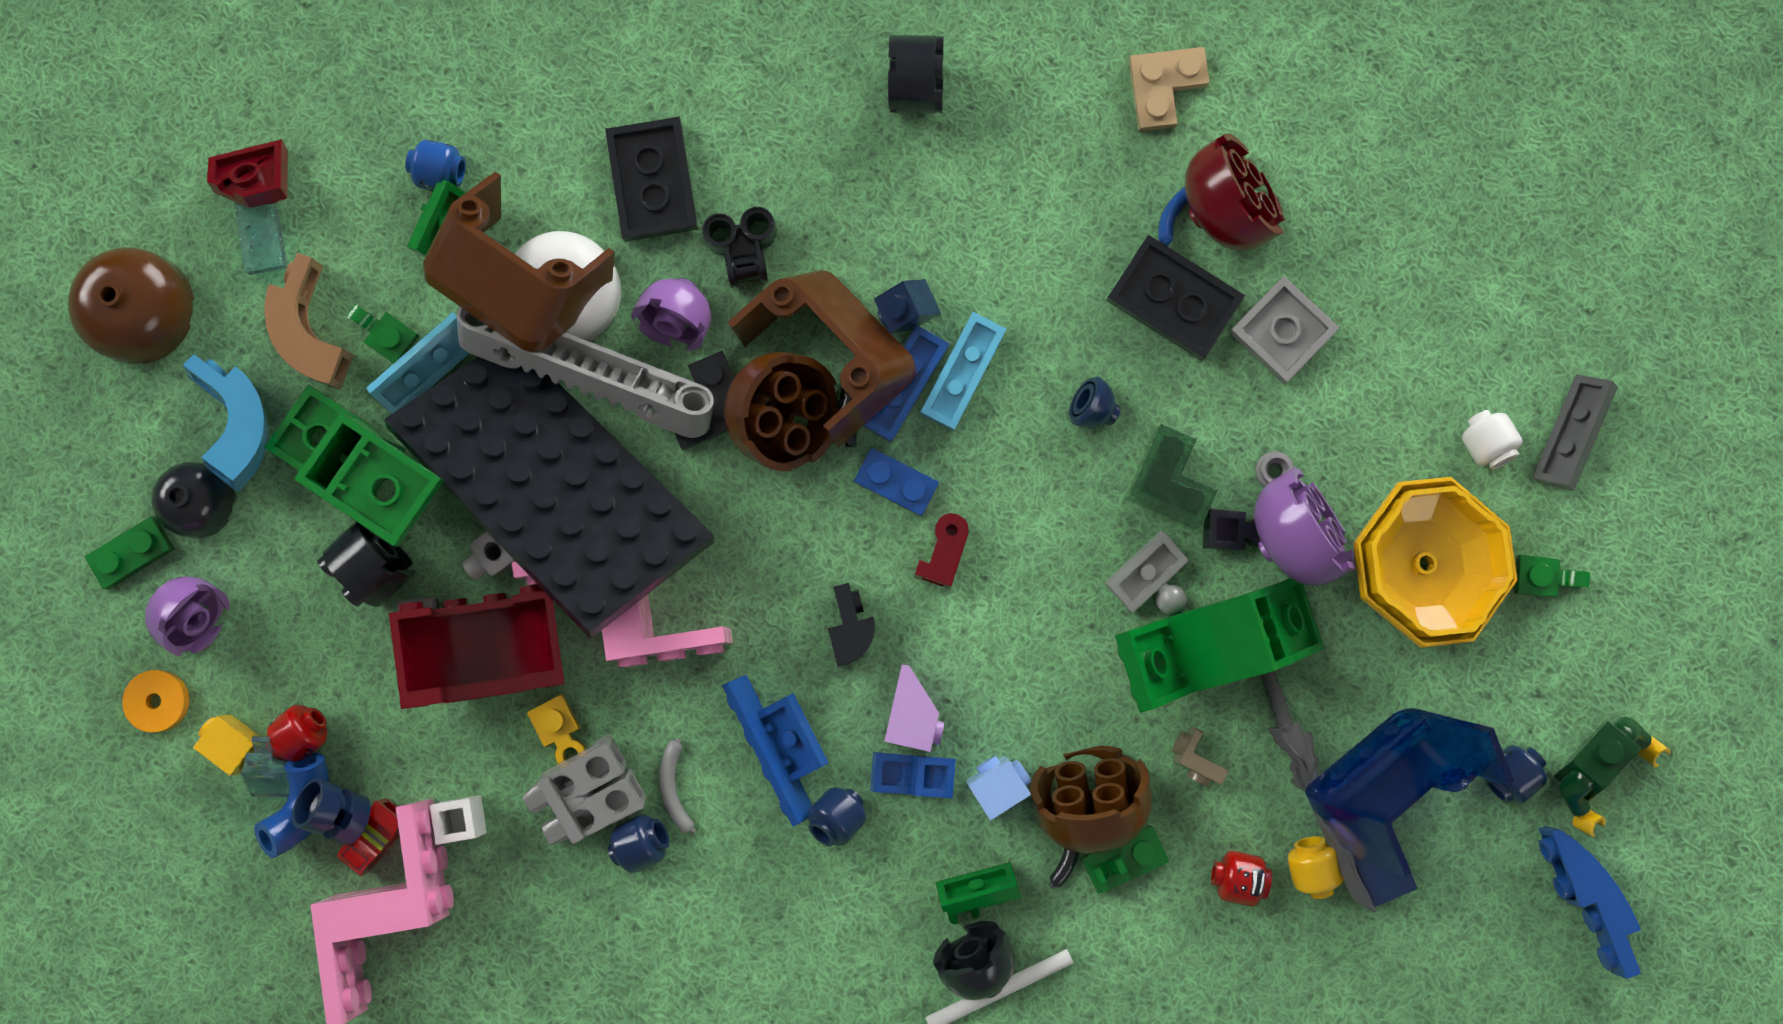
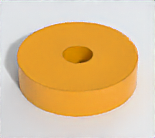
M165 670L145 671L135 676L127 685L122 699L123 711L127 720L141 731H167L178 725L185 717L189 707V692L183 680L172 672ZM155 694L161 698V703L157 708H154L151 704V699Z

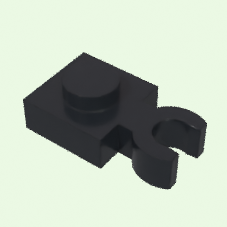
M1217 509L1204 510L1203 548L1243 551L1245 550V542L1251 547L1259 548L1258 542L1261 540L1256 535L1255 519L1246 523V512Z

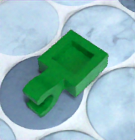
M355 304L346 315L370 332L363 342L393 364L409 351L419 337L417 333L388 312H385L382 318L378 320Z
M1529 555L1517 556L1515 594L1558 597V587L1589 588L1590 572L1560 570V558Z

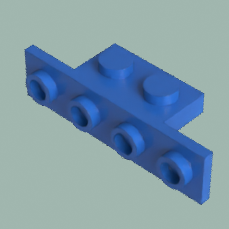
M746 674L722 685L727 695L728 705L736 713L744 729L746 741L753 747L762 765V772L771 783L779 799L782 812L788 817L792 827L808 818V812L813 806L799 778L825 766L829 762L794 693L763 708Z

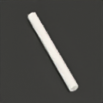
M1065 949L1013 974L1002 991L995 997L981 1000H959L926 1016V1021L928 1024H949L1074 964L1068 950Z

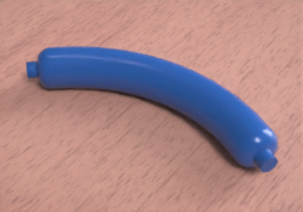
M1185 187L1172 197L1160 217L1158 240L1164 246H1169L1173 241L1175 220L1183 207L1188 203Z

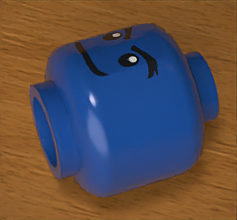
M422 140L417 144L415 150H409L406 156L405 168L408 173H411L412 181L416 187L434 191L437 182L441 183L442 180L449 181L455 186H460L465 175L466 161L463 156H460L458 148L454 145L432 140Z

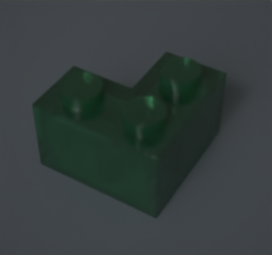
M1160 424L1150 438L1124 499L1194 530L1201 527L1217 490L1182 475L1197 439Z

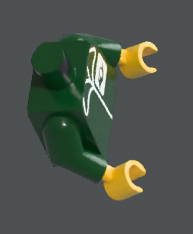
M1620 717L1614 724L1609 721L1603 722L1554 775L1560 782L1559 791L1574 815L1572 825L1594 838L1596 824L1603 827L1606 819L1591 810L1588 801L1603 791L1636 754L1656 768L1659 766L1656 763L1658 756L1663 752L1670 755V749L1652 737L1637 721L1630 717Z

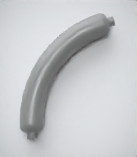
M676 737L675 741H669L663 754L660 767V790L666 810L673 822L683 833L690 832L693 834L696 831L694 828L695 823L683 809L676 791L675 771L679 755L682 751V745L680 744L682 740Z

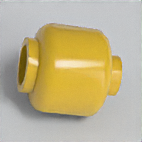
M1311 836L1300 839L1288 853V865L1293 885L1298 891L1310 894L1311 898L1323 899L1333 895L1334 889L1343 883L1344 879L1339 870L1337 854L1332 847L1328 846L1324 837Z

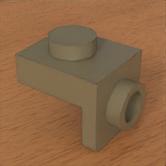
M1190 727L1187 733L1181 731L1172 749V752L1177 754L1174 762L1189 769L1188 778L1206 787L1209 786L1211 781L1222 785L1229 771L1193 753L1203 731L1195 727Z

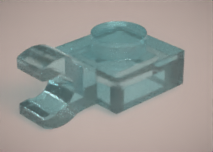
M253 736L251 741L254 745V753L246 754V760L241 772L250 795L255 797H288L289 784L284 769L285 761L272 759L273 749L270 746V737Z

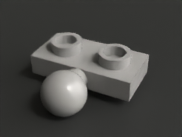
M1159 531L1104 584L1129 612L1134 613L1155 593L1158 609L1166 615H1176L1184 610L1187 604V597L1182 588L1176 585H1168L1166 582L1189 560L1165 532Z

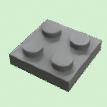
M1283 276L1229 333L1283 384H1286L1331 338L1339 327Z

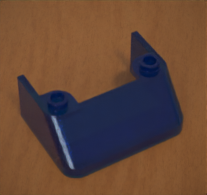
M1408 708L1391 715L1313 780L1307 786L1305 794L1311 808L1358 859L1407 877L1411 870L1392 827V822L1431 788L1459 792L1467 788L1469 783L1477 776L1510 785L1514 779L1494 728L1417 708Z

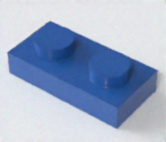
M873 448L868 452L854 480V483L921 517L939 484L933 478Z

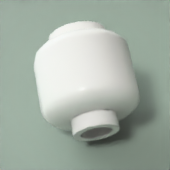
M1485 410L1467 421L1470 427L1463 433L1462 441L1477 465L1489 466L1493 470L1508 464L1520 455L1517 450L1521 447L1523 440L1507 414L1495 413L1491 415L1489 410Z

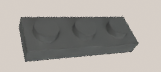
M1576 374L1532 477L1536 482L1569 491L1575 490L1618 387L1613 381Z

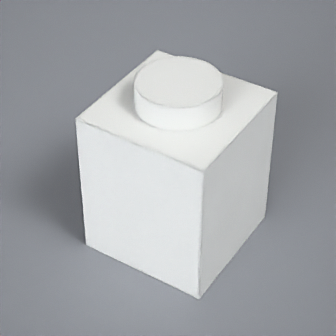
M481 795L442 801L430 805L436 845L473 839L487 834Z

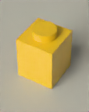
M218 715L210 718L198 732L200 739L193 748L229 776L244 774L267 743L266 740L234 716Z

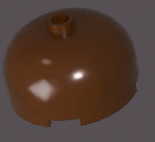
M132 247L115 248L96 255L78 271L69 290L68 312L76 333L92 350L118 362L146 364L167 356L184 340L191 327L192 300H194V296L187 278L168 260L144 249Z
M772 352L753 359L737 373L726 395L724 418L732 442L748 459L777 471H791V469L804 465L809 461L815 462L832 443V439L823 425L841 410L836 408L837 397L834 385L837 383L834 377L820 362L795 353ZM795 416L808 419L807 427L793 422Z
M1100 745L1063 754L1067 762L1047 768L1040 766L1037 769L1030 783L1034 814L1045 835L1062 848L1084 854H1098L1115 850L1133 840L1144 828L1149 818L1152 795L1148 770L1141 759L1135 761L1124 756L1121 748ZM1083 754L1093 755L1102 759L1094 766L1096 788L1089 790L1084 764L1078 761L1067 760ZM1054 778H1056L1057 790L1051 798V786Z

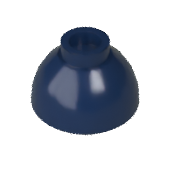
M1098 376L1086 380L1079 387L1069 409L1072 424L1083 428H1095L1103 424L1111 426L1116 422L1121 412V407L1115 402L1112 388L1105 380Z

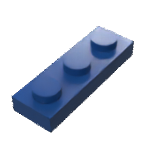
M916 325L903 346L911 354L916 365L914 380L863 427L892 443L950 343Z

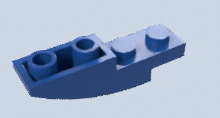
M1548 826L1538 828L1542 840L1538 842L1540 851L1548 863L1552 862L1557 877L1553 878L1555 890L1562 900H1566L1567 903L1580 908L1586 907L1582 911V916L1589 930L1597 935L1601 946L1597 948V955L1603 967L1607 971H1611V973L1625 979L1641 974L1626 936L1640 931L1641 928L1621 889L1597 859L1572 837L1557 828Z

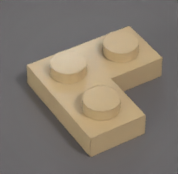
M1205 47L1130 56L1129 67L1138 132L1175 128L1178 123L1173 91L1208 87L1210 82Z

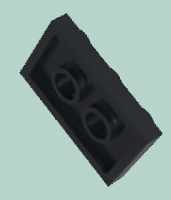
M680 116L606 128L605 132L624 242L699 230Z
M1148 235L1106 301L1203 361L1245 295Z

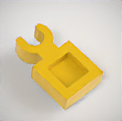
M564 694L527 712L543 746L547 747L555 742L557 746L555 758L558 764L567 760L565 752L568 748L572 747L578 753L586 749L584 744L574 740L571 734L581 729Z

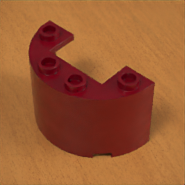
M536 584L520 587V594L511 595L512 598L507 599L506 593L488 594L483 596L482 603L469 605L467 598L443 601L444 608L441 609L424 608L423 601L399 604V612L389 613L401 709L462 702L564 685L553 600Z

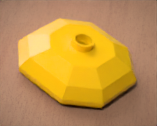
M1452 477L1397 482L1353 542L1360 598L1419 648L1474 642L1517 582L1510 526ZM1422 557L1428 562L1426 570H1423L1420 566V559Z

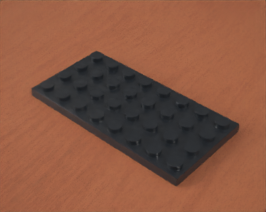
M476 357L384 419L386 428L424 467L444 479L442 486L590 639L714 543V535L559 383H553L549 375L545 374L543 378L538 377L536 371L532 368L527 373L524 372L522 366L512 369L481 357Z

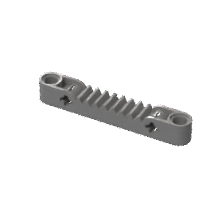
M459 307L457 311L459 345L470 354L512 369L522 366L524 372L527 373L532 368L540 378L547 374L555 384L559 380H563L568 389H572L576 385L584 395L588 391L593 392L596 400L600 401L604 396L607 397L612 406H615L617 402L622 403L625 411L629 412L632 409L644 421L685 437H700L710 428L714 398L710 390L703 385L566 332L546 349L538 352H528L517 347L462 307Z

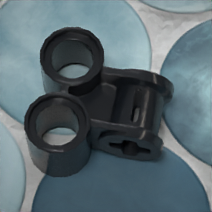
M754 206L743 213L739 225H735L734 220L723 213L709 216L703 224L702 233L709 249L713 253L725 255L730 287L735 288L738 283L761 279L762 282H768L762 248L770 246L777 235L772 214L763 207ZM757 221H763L769 225L767 231L761 235L751 234L749 228ZM719 228H727L731 231L730 237L723 242L714 241L712 239L713 233Z

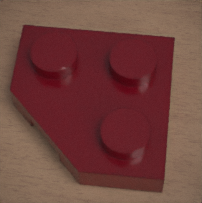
M282 139L208 157L207 183L215 194L248 208L271 205L287 199L288 150Z

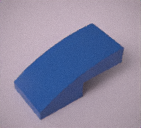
M873 752L870 791L953 798L956 759Z

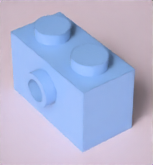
M996 755L976 767L979 773L966 780V783L990 821L1031 795L1026 786L1032 780L1017 759L1011 762L1005 756L1001 759H998Z

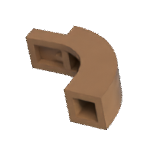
M297 253L294 262H291L286 268L284 288L272 284L268 286L264 308L267 332L276 351L288 365L321 384L341 390L354 355L343 348L320 341L311 330L308 320V308L323 265L311 257Z

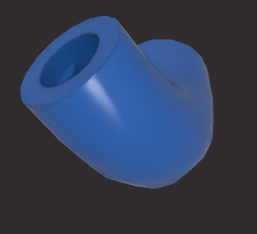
M315 752L302 761H288L285 764L284 769L289 784L288 799L278 812L255 824L254 831L261 849L270 858H276L291 850L311 834L308 831L294 827L292 811L298 794L310 780L318 778L329 782V772L325 756L321 753Z

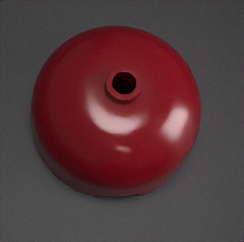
M1225 133L1201 148L1193 156L1187 167L1185 193L1190 206L1189 214L1195 225L1200 229L1202 228L1219 245L1237 251L1252 250L1284 233L1282 228L1278 227V224L1284 221V215L1280 203L1263 171L1260 173L1255 164L1250 159L1244 157L1249 154V150L1235 136ZM1264 183L1266 185L1268 195L1263 191L1256 193L1255 189L1262 186Z

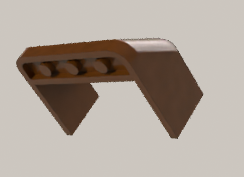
M494 172L451 204L423 261L424 279L431 287L520 349L528 352L542 351L574 326L582 310L595 293L605 284L613 281L615 252L608 248L583 269L572 261L560 258L549 260L538 269L534 268L483 233L501 218V175Z
M818 270L778 279L765 288L727 323L740 343L746 347L775 320L791 317L808 305L850 349L855 357L842 369L840 382L844 391L852 400L823 425L833 443L839 448L912 383L916 375L914 359L831 272Z

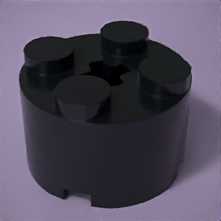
M890 35L888 58H891L888 70L889 113H942L944 36Z
M357 521L323 551V556L317 560L319 567L327 575L335 577L344 587L342 589L344 597L358 607L363 602L374 607L381 606L415 574V570H408V567L413 562L401 546L395 547Z

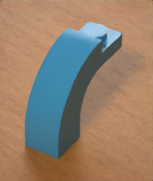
M193 354L183 364L188 378L217 399L228 410V421L225 431L201 458L207 469L239 492L257 472L266 453L264 447L268 442V423L265 411L255 387L236 366L226 374L214 361L208 359L204 362Z

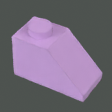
M902 664L884 742L931 752L932 744L940 745L945 722L938 721L939 712L910 666Z

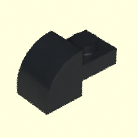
M849 583L833 587L843 625L828 628L837 667L850 664L861 658L869 649L875 634L874 617L858 620L857 613L864 612L859 590L851 591Z

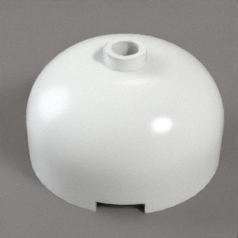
M553 231L530 239L516 251L515 255L536 269L547 261L558 258L572 261L583 269L602 254L604 250L594 241L583 235L567 231ZM615 265L613 268V281L605 284L595 293L582 310L575 325L566 333L591 342L598 338V335L616 317L621 302V282Z

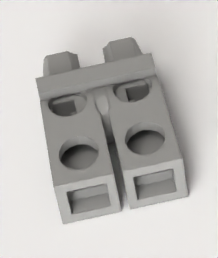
M610 733L597 740L594 745L543 772L538 782L525 792L523 800L530 812L534 814L550 806L556 816L543 823L541 827L550 845L566 841L567 839H570L571 843L574 844L583 839L584 836L590 835L644 808L646 795L630 767L625 769L627 762Z

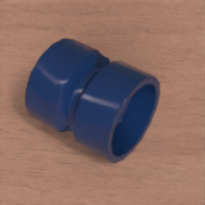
M314 778L302 788L297 796L292 811V823L296 828L317 835L323 834L325 838L349 845L354 843L365 830L370 817L371 803L368 797L347 789L341 790L337 785Z

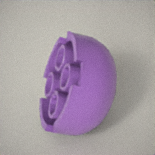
M1294 467L1269 482L1257 498L1254 519L1258 535L1261 539L1258 542V546L1266 560L1270 563L1274 561L1279 569L1291 579L1306 585H1325L1357 569L1355 554L1352 550L1345 551L1343 545L1346 544L1344 537L1346 532L1320 490L1314 483L1305 485L1300 479L1304 476L1302 470ZM1322 513L1325 517V520L1317 523L1318 520L1322 519Z

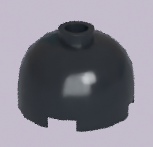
M184 462L171 466L160 475L153 487L151 504L155 517L164 528L182 537L201 539L216 534L227 525L229 521L227 519L232 512L236 496L234 489L207 469L204 463Z
M979 921L964 926L968 934L952 943L948 938L942 942L935 952L933 964L941 981L948 990L964 1000H981L995 997L1002 991L1013 975L1015 967L1013 948L1007 934L999 928L996 922Z

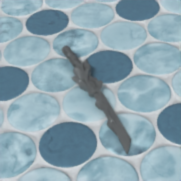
M1276 672L1262 674L1260 677L1278 723V727H1269L1268 730L1274 736L1273 740L1280 746L1281 750L1288 752V756L1292 759L1289 768L1294 777L1290 782L1297 788L1305 791L1328 846L1332 847L1337 854L1339 870L1352 899L1375 913L1376 910L1357 872L1352 849L1344 845L1335 824L1333 807L1326 803L1321 792L1324 782L1322 779H1319V756H1315L1312 732L1304 734L1300 723L1297 721L1293 722Z

